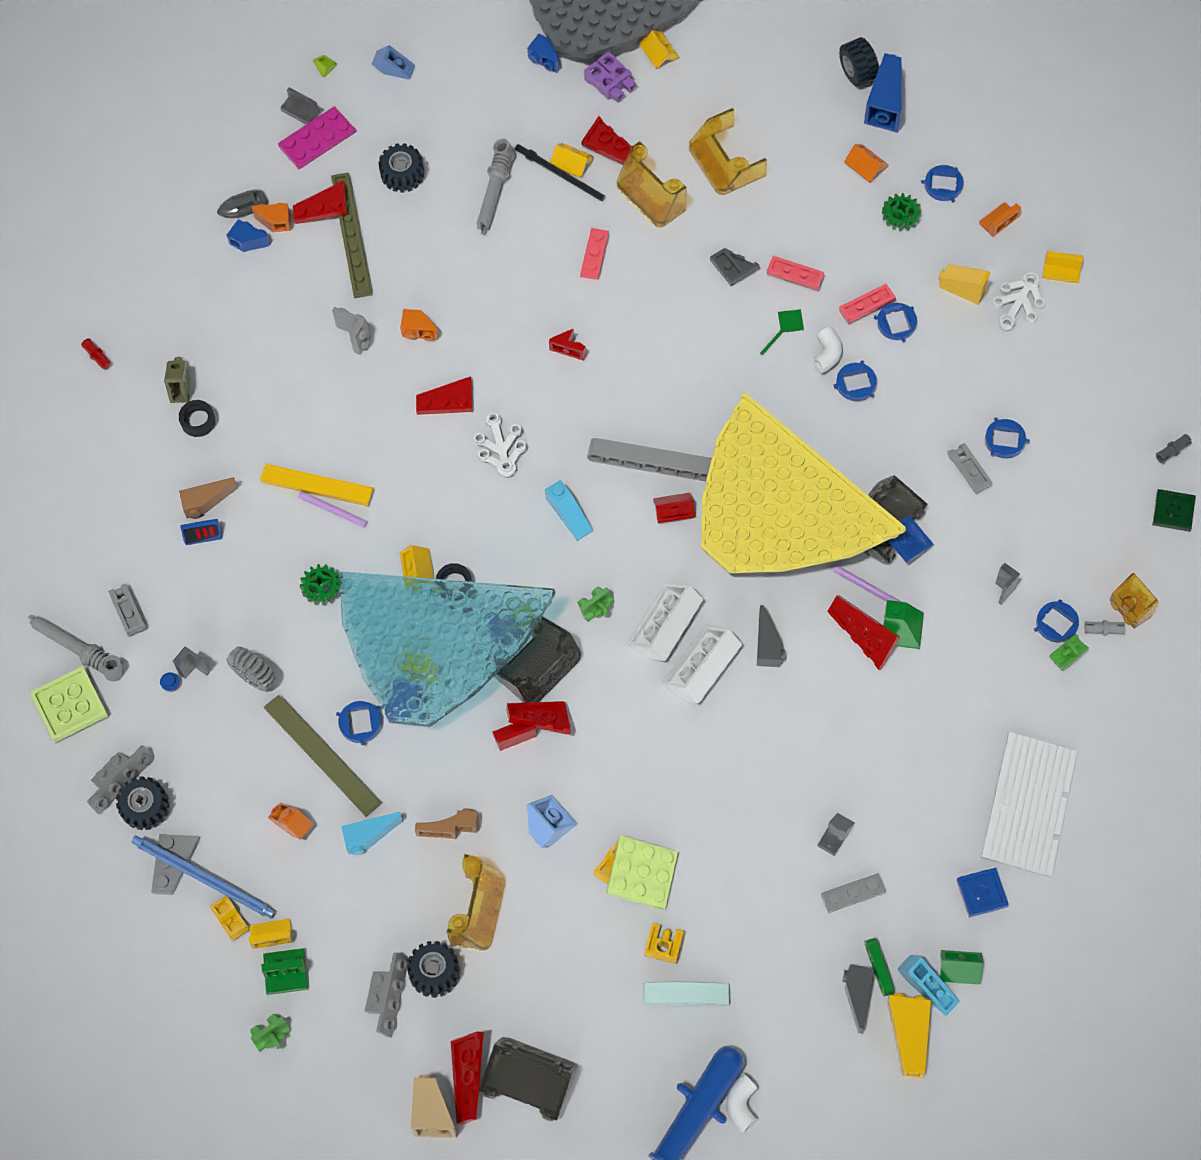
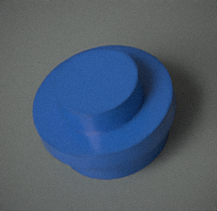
M173 672L165 673L160 678V685L165 691H174L179 686V677Z

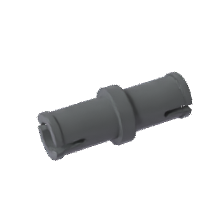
M1184 434L1176 441L1169 442L1167 447L1156 453L1157 460L1160 463H1164L1172 456L1179 455L1182 449L1192 444L1190 436Z

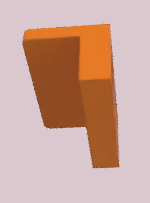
M854 144L844 160L845 164L868 182H872L878 171L885 170L888 166V163L863 144Z
M1003 202L981 219L979 225L994 237L1019 218L1022 207L1017 203L1010 207L1006 202Z

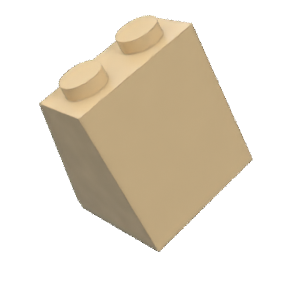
M426 1074L419 1075V1078L414 1077L411 1130L414 1136L457 1138L455 1127L436 1079Z

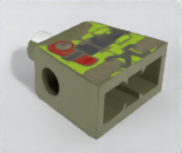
M175 357L174 361H168L166 365L164 383L170 403L189 402L190 375L183 357Z

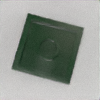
M1158 489L1152 525L1191 532L1196 495Z

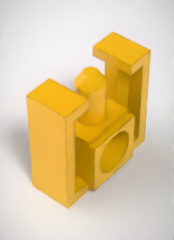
M652 923L644 956L676 964L684 931L676 929L672 942L669 941L670 929L666 928L660 939L657 938L660 925ZM665 947L667 951L660 952L658 948Z

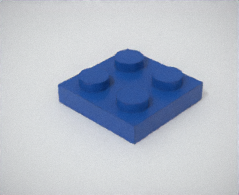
M910 515L900 521L906 527V531L899 534L896 538L888 540L906 563L934 545Z
M996 867L957 877L956 881L969 918L1009 906Z

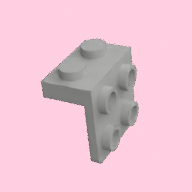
M334 307L332 312L336 326L349 332L354 353L361 355L363 349L368 347L370 339L366 319L362 315L352 314L344 308Z

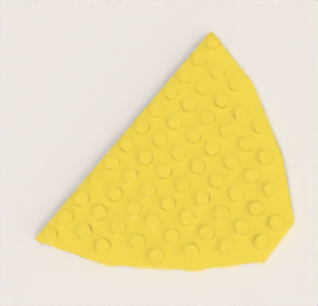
M744 392L742 394L740 402L733 409V414L725 423L716 439L715 451L711 459L706 487L702 496L701 549L727 573L784 572L851 558L891 538H896L899 534L906 531V527L747 393Z

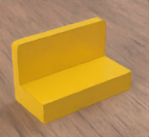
M652 30L649 36L643 38L639 43L655 68H659L666 59L675 61L679 57L662 31Z
M559 143L555 146L550 163L563 171L582 177L586 164L592 161L593 155L567 144Z
M1047 251L1042 278L1079 283L1083 255Z
M410 545L400 552L405 587L412 588L420 582L434 583L428 548Z
M290 919L250 925L251 936H249V944L252 949L293 943Z

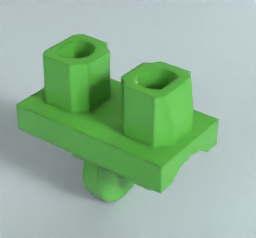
M597 586L592 591L593 597L590 600L582 598L577 602L587 622L600 614L604 617L609 615L607 609L614 602V599L607 587L602 589Z
M1075 634L1052 652L1049 657L1063 671L1088 651L1089 647Z
M273 1014L268 1017L267 1022L269 1025L264 1029L260 1025L250 1029L252 1035L250 1038L259 1052L266 1047L267 1049L274 1044L277 1049L281 1048L279 1041L285 1038L284 1035L291 1031L283 1017Z

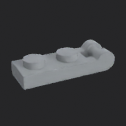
M965 443L959 445L958 449H952L947 452L949 459L957 466L975 494L992 486L991 479Z
M126 583L121 585L119 589L109 590V595L127 635L130 636L146 629ZM125 595V597H123V598H120V599L117 598V597H119V596Z

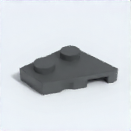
M723 248L710 256V261L730 286L759 269L757 262L753 264L745 260L744 256L734 254L733 251L727 248Z

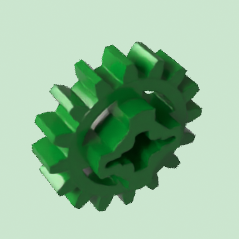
M904 193L901 196L895 194L894 198L889 196L888 201H884L882 207L883 220H887L886 225L892 224V229L897 226L899 231L902 230V227L909 230V225L915 227V223L919 222L921 216V205L916 204L917 199L912 200L910 194L905 197Z
M317 564L316 569L311 566L310 572L304 571L305 577L300 578L302 583L300 584V589L303 590V597H306L308 602L313 599L314 605H317L318 601H321L322 605H324L326 600L331 603V597L337 598L336 592H341L339 585H342V582L339 579V573H335L333 567L328 569L327 564L323 568L320 567V564Z

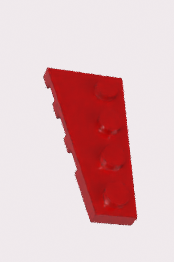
M836 595L827 612L843 630H846L851 636L852 641L860 646L867 658H870L875 663V667L878 670H882L900 636L842 596Z
M477 1031L450 1041L456 1124H466L477 1120L484 1032Z

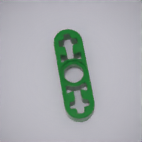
M876 939L865 940V948L883 997L894 994V988Z

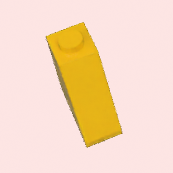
M948 264L946 270L942 269L939 274V288L979 305L986 293L991 272Z

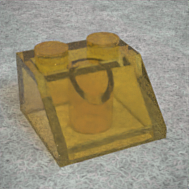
M1132 573L1112 593L1109 600L1113 609L1119 611L1125 623L1131 625L1133 629L1150 619L1159 603L1157 598L1135 573Z

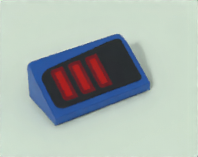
M218 519L180 525L185 545L222 539V531Z

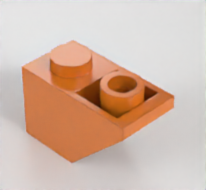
M288 203L252 206L254 218L270 231H291Z
M403 309L400 325L402 337L408 339L422 338L428 341L438 340L437 327L422 310Z
M283 803L276 805L268 816L269 820L289 835L300 840L313 825L298 809Z

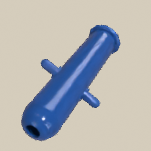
M730 1046L721 1047L713 1055L694 1088L689 1089L683 1083L677 1084V1090L685 1095L686 1101L655 1152L649 1154L651 1160H681L709 1118L713 1117L721 1124L726 1122V1117L718 1111L717 1106L743 1070L744 1057L737 1049Z

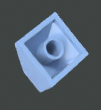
M552 795L527 805L529 834L542 848L554 844L577 825V822Z

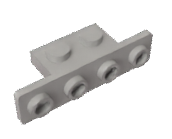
M143 745L129 758L118 752L91 779V782L99 789L87 800V803L97 814H100L120 794V787L124 789V783L126 781L130 783L132 781L131 778L136 777L154 759V756Z
M398 952L393 953L389 972L373 971L364 1010L369 1014H380L376 1031L386 1037H392L408 964V958Z

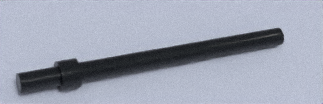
M520 144L516 145L515 150L523 154L529 161L538 163L601 202L605 199L604 194L538 156L537 152L532 149L528 150Z

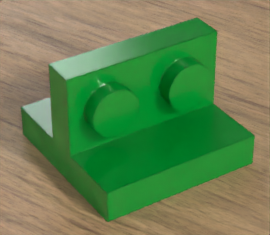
M304 948L263 953L264 964H261V969L265 977L267 995L308 990Z

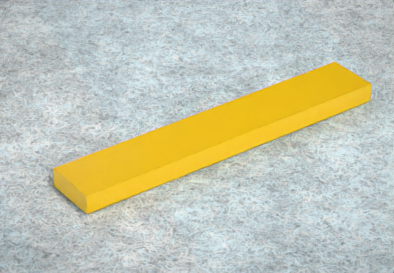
M265 464L260 478L261 483L363 506H369L374 491L373 487Z

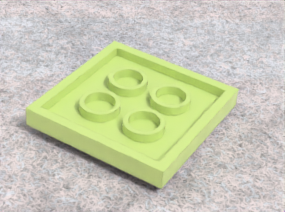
M83 666L30 692L54 743L108 717Z
M620 835L606 894L664 910L678 852Z

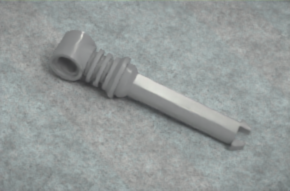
M499 139L493 145L495 153L491 166L487 169L490 179L477 220V229H482V235L487 233L486 229H488L501 183L508 178L510 162L514 160L516 155L507 139Z
M28 616V619L31 620L29 623L33 629L78 655L82 665H89L95 668V670L104 674L105 678L109 681H117L122 677L123 669L117 656L104 653L96 644L85 645L39 616Z

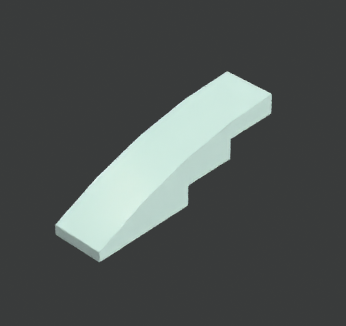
M703 982L643 983V1004L683 1007L684 1005L702 1007L706 1005L727 1006L729 1005V984Z

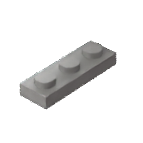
M877 873L822 892L821 896L829 914L883 895L886 891Z

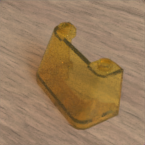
M639 141L630 148L617 178V188L654 226L664 227L686 211L687 187L678 179H670L663 183L642 162L647 157L648 151Z
M464 854L462 869L465 877L473 883V892L468 914L452 916L448 923L447 935L451 946L485 951L491 947L505 888V879L500 872L479 857Z

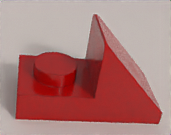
M574 329L549 339L550 351L582 361L586 357V346L580 342H572L574 339Z

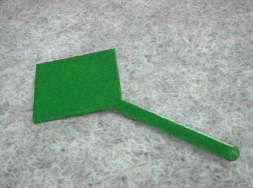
M801 309L778 312L780 331L760 352L761 355L770 348L782 333L804 330Z

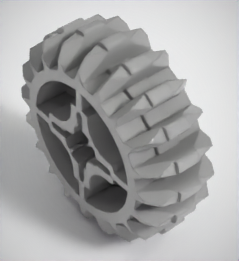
M237 646L226 659L234 673L255 689L266 691L276 679L275 673L268 664L260 659L258 655L244 647Z

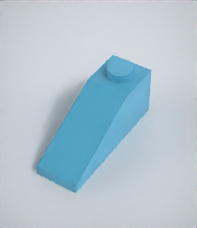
M561 480L545 489L546 500L577 541L593 532L592 527L574 497Z
M396 812L341 826L348 854L359 855L371 848L403 822L401 813Z
M909 955L897 968L906 981L922 996L926 997L927 1000H931V1004L943 1015L947 1016L960 1002L922 957Z

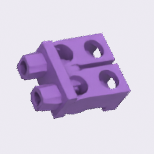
M610 52L602 55L597 59V62L595 61L584 70V80L588 84H593L608 100L613 98L619 102L624 97L622 89L625 88L631 92L636 88L632 72Z

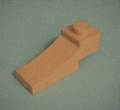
M464 808L457 810L456 815L440 821L416 822V836L456 839L457 832L477 833L478 813L473 809Z

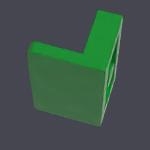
M941 950L940 979L943 982L981 984L983 971L982 953Z

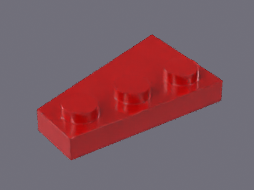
M600 116L597 117L581 141V146L627 167L636 155V149L623 137H619L611 126H607Z
M341 181L294 204L293 220L295 224L347 215L345 183Z
M471 376L416 395L417 415L472 412Z
M565 701L507 703L506 705L509 723L528 727L534 726V728L570 735L571 727Z

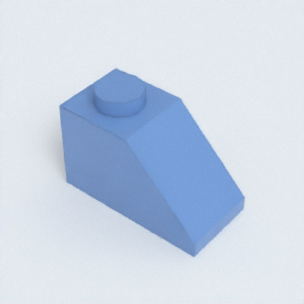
M390 45L377 50L371 64L385 75L403 79H410L415 64Z

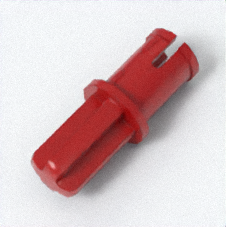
M90 338L82 342V348L90 355V359L95 360L102 369H107L111 365V362L103 354V350L98 348Z

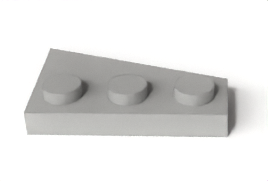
M159 834L158 846L188 862L200 838L199 836ZM156 858L151 889L152 894L173 895L183 872Z

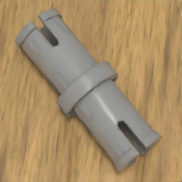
M1107 620L1102 622L1085 621L1084 629L1086 630L1084 632L1085 634L1099 633L1102 635L1125 634V622H1108Z

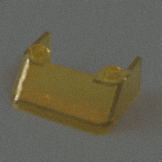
M733 108L707 119L689 141L690 153L715 192L720 195H726L765 177L767 170L766 158L753 164H749L743 157H735L730 160L714 136L734 127Z

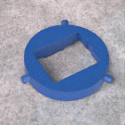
M938 165L928 171L925 180H921V183H924L926 192L933 199L938 201L951 200L953 203L955 198L962 192L964 180L957 167ZM932 176L956 178L957 186L955 190L931 188Z
M890 303L884 306L878 316L874 315L881 334L891 340L906 342L905 339L914 333L917 325L914 307H909L903 303ZM903 311L909 330L892 334L885 315L891 314V312Z
M863 360L860 363H849L839 370L836 384H833V387H837L839 393L848 400L862 401L870 396L873 398L877 381L876 375L869 366L864 364ZM866 372L870 386L847 391L843 377Z
M995 417V421L989 425L985 434V444L991 452L990 455L1000 458H1011L1018 455L1023 450L1025 443L1030 442V439H1026L1023 427L1013 420H998ZM994 430L1019 433L1017 447L992 444Z
M1059 599L1058 601L1047 603L1040 609L1036 619L1037 627L1034 628V631H1039L1042 637L1048 641L1055 643L1066 642L1077 632L1079 618L1076 611L1070 605ZM1052 609L1073 623L1063 636L1042 621L1045 615Z
M356 701L344 707L341 713L337 712L336 716H339L338 724L342 735L347 740L361 743V745H365V742L372 740L381 728V717L378 712L380 706L375 707L365 701ZM369 708L372 731L351 734L348 712Z

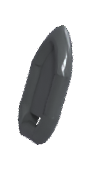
M259 189L249 190L225 200L218 208L217 214L227 218L242 217L253 213L252 206L266 205L268 200L264 191Z

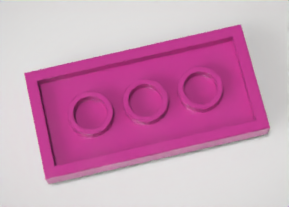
M334 106L280 141L278 147L300 170L356 133V131Z

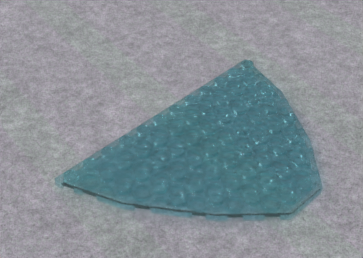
M339 571L338 576L342 582L339 589L341 594L342 626L347 634L364 682L393 723L425 727L433 726L472 698L527 643L547 607L551 605L556 593L554 588Z

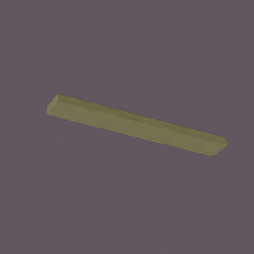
M349 173L331 175L333 185L341 181L345 183L347 215L339 216L354 299L371 296L372 292Z
M279 694L264 706L266 712L365 817L381 805L380 801Z

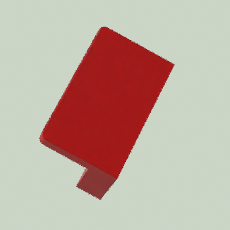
M690 493L653 498L658 523L695 517L693 499Z
M510 724L492 731L499 751L536 737L534 726Z

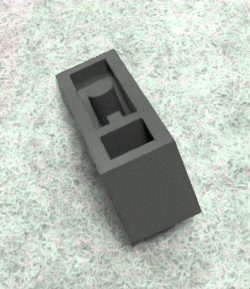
M760 605L756 666L780 667V661H784L785 649H781V640L764 605Z
M850 964L849 969L844 970L842 982L846 983L845 991L857 1031L862 1034L874 969Z

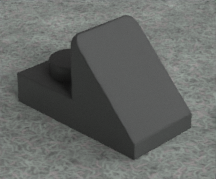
M837 813L830 820L828 828L817 847L835 856L855 822Z

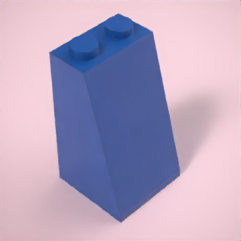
M884 53L866 103L864 124L898 133L902 112V57Z

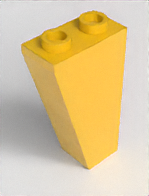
M894 993L889 995L887 1004L902 1076L923 1079L926 1068L931 1000H927L924 996H914V998L905 997L906 995L902 993Z

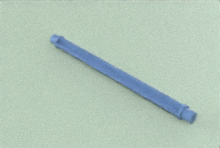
M137 835L133 837L131 843L136 845L138 849L147 852L262 916L265 915L270 919L273 917L275 910L269 908V905L250 897L246 893L204 872L202 869L160 848L145 838H140Z

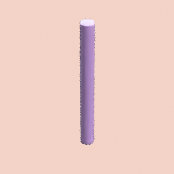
M303 491L298 495V498L363 528L368 523V521Z
M836 565L833 572L886 602L887 600L900 601L842 567Z

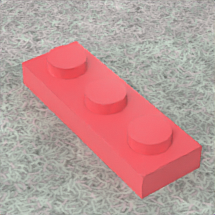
M591 228L580 277L594 280L599 279L609 236L608 230Z
M776 256L772 257L767 268V274L815 290L819 289L824 277L823 271Z
M884 284L839 306V311L846 322L850 324L894 302L896 297L889 286Z

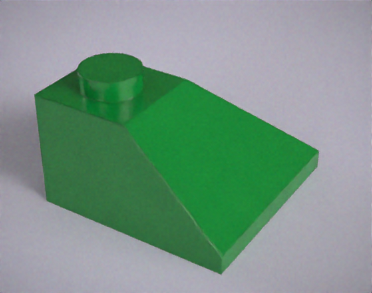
M887 600L883 625L900 636L895 646L920 649L924 612L907 602Z

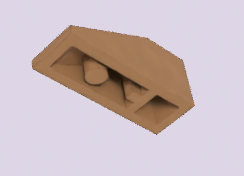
M232 477L180 490L179 494L186 518H197L207 513L238 489L235 478Z

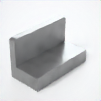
M290 87L287 89L288 98L280 107L282 112L305 125L319 116L316 101Z
M1005 562L1000 567L995 582L996 585L1002 588L998 602L1001 605L1016 589L1020 576L1019 572Z
M186 646L173 659L179 675L184 679L195 668L206 676L209 674L203 658Z

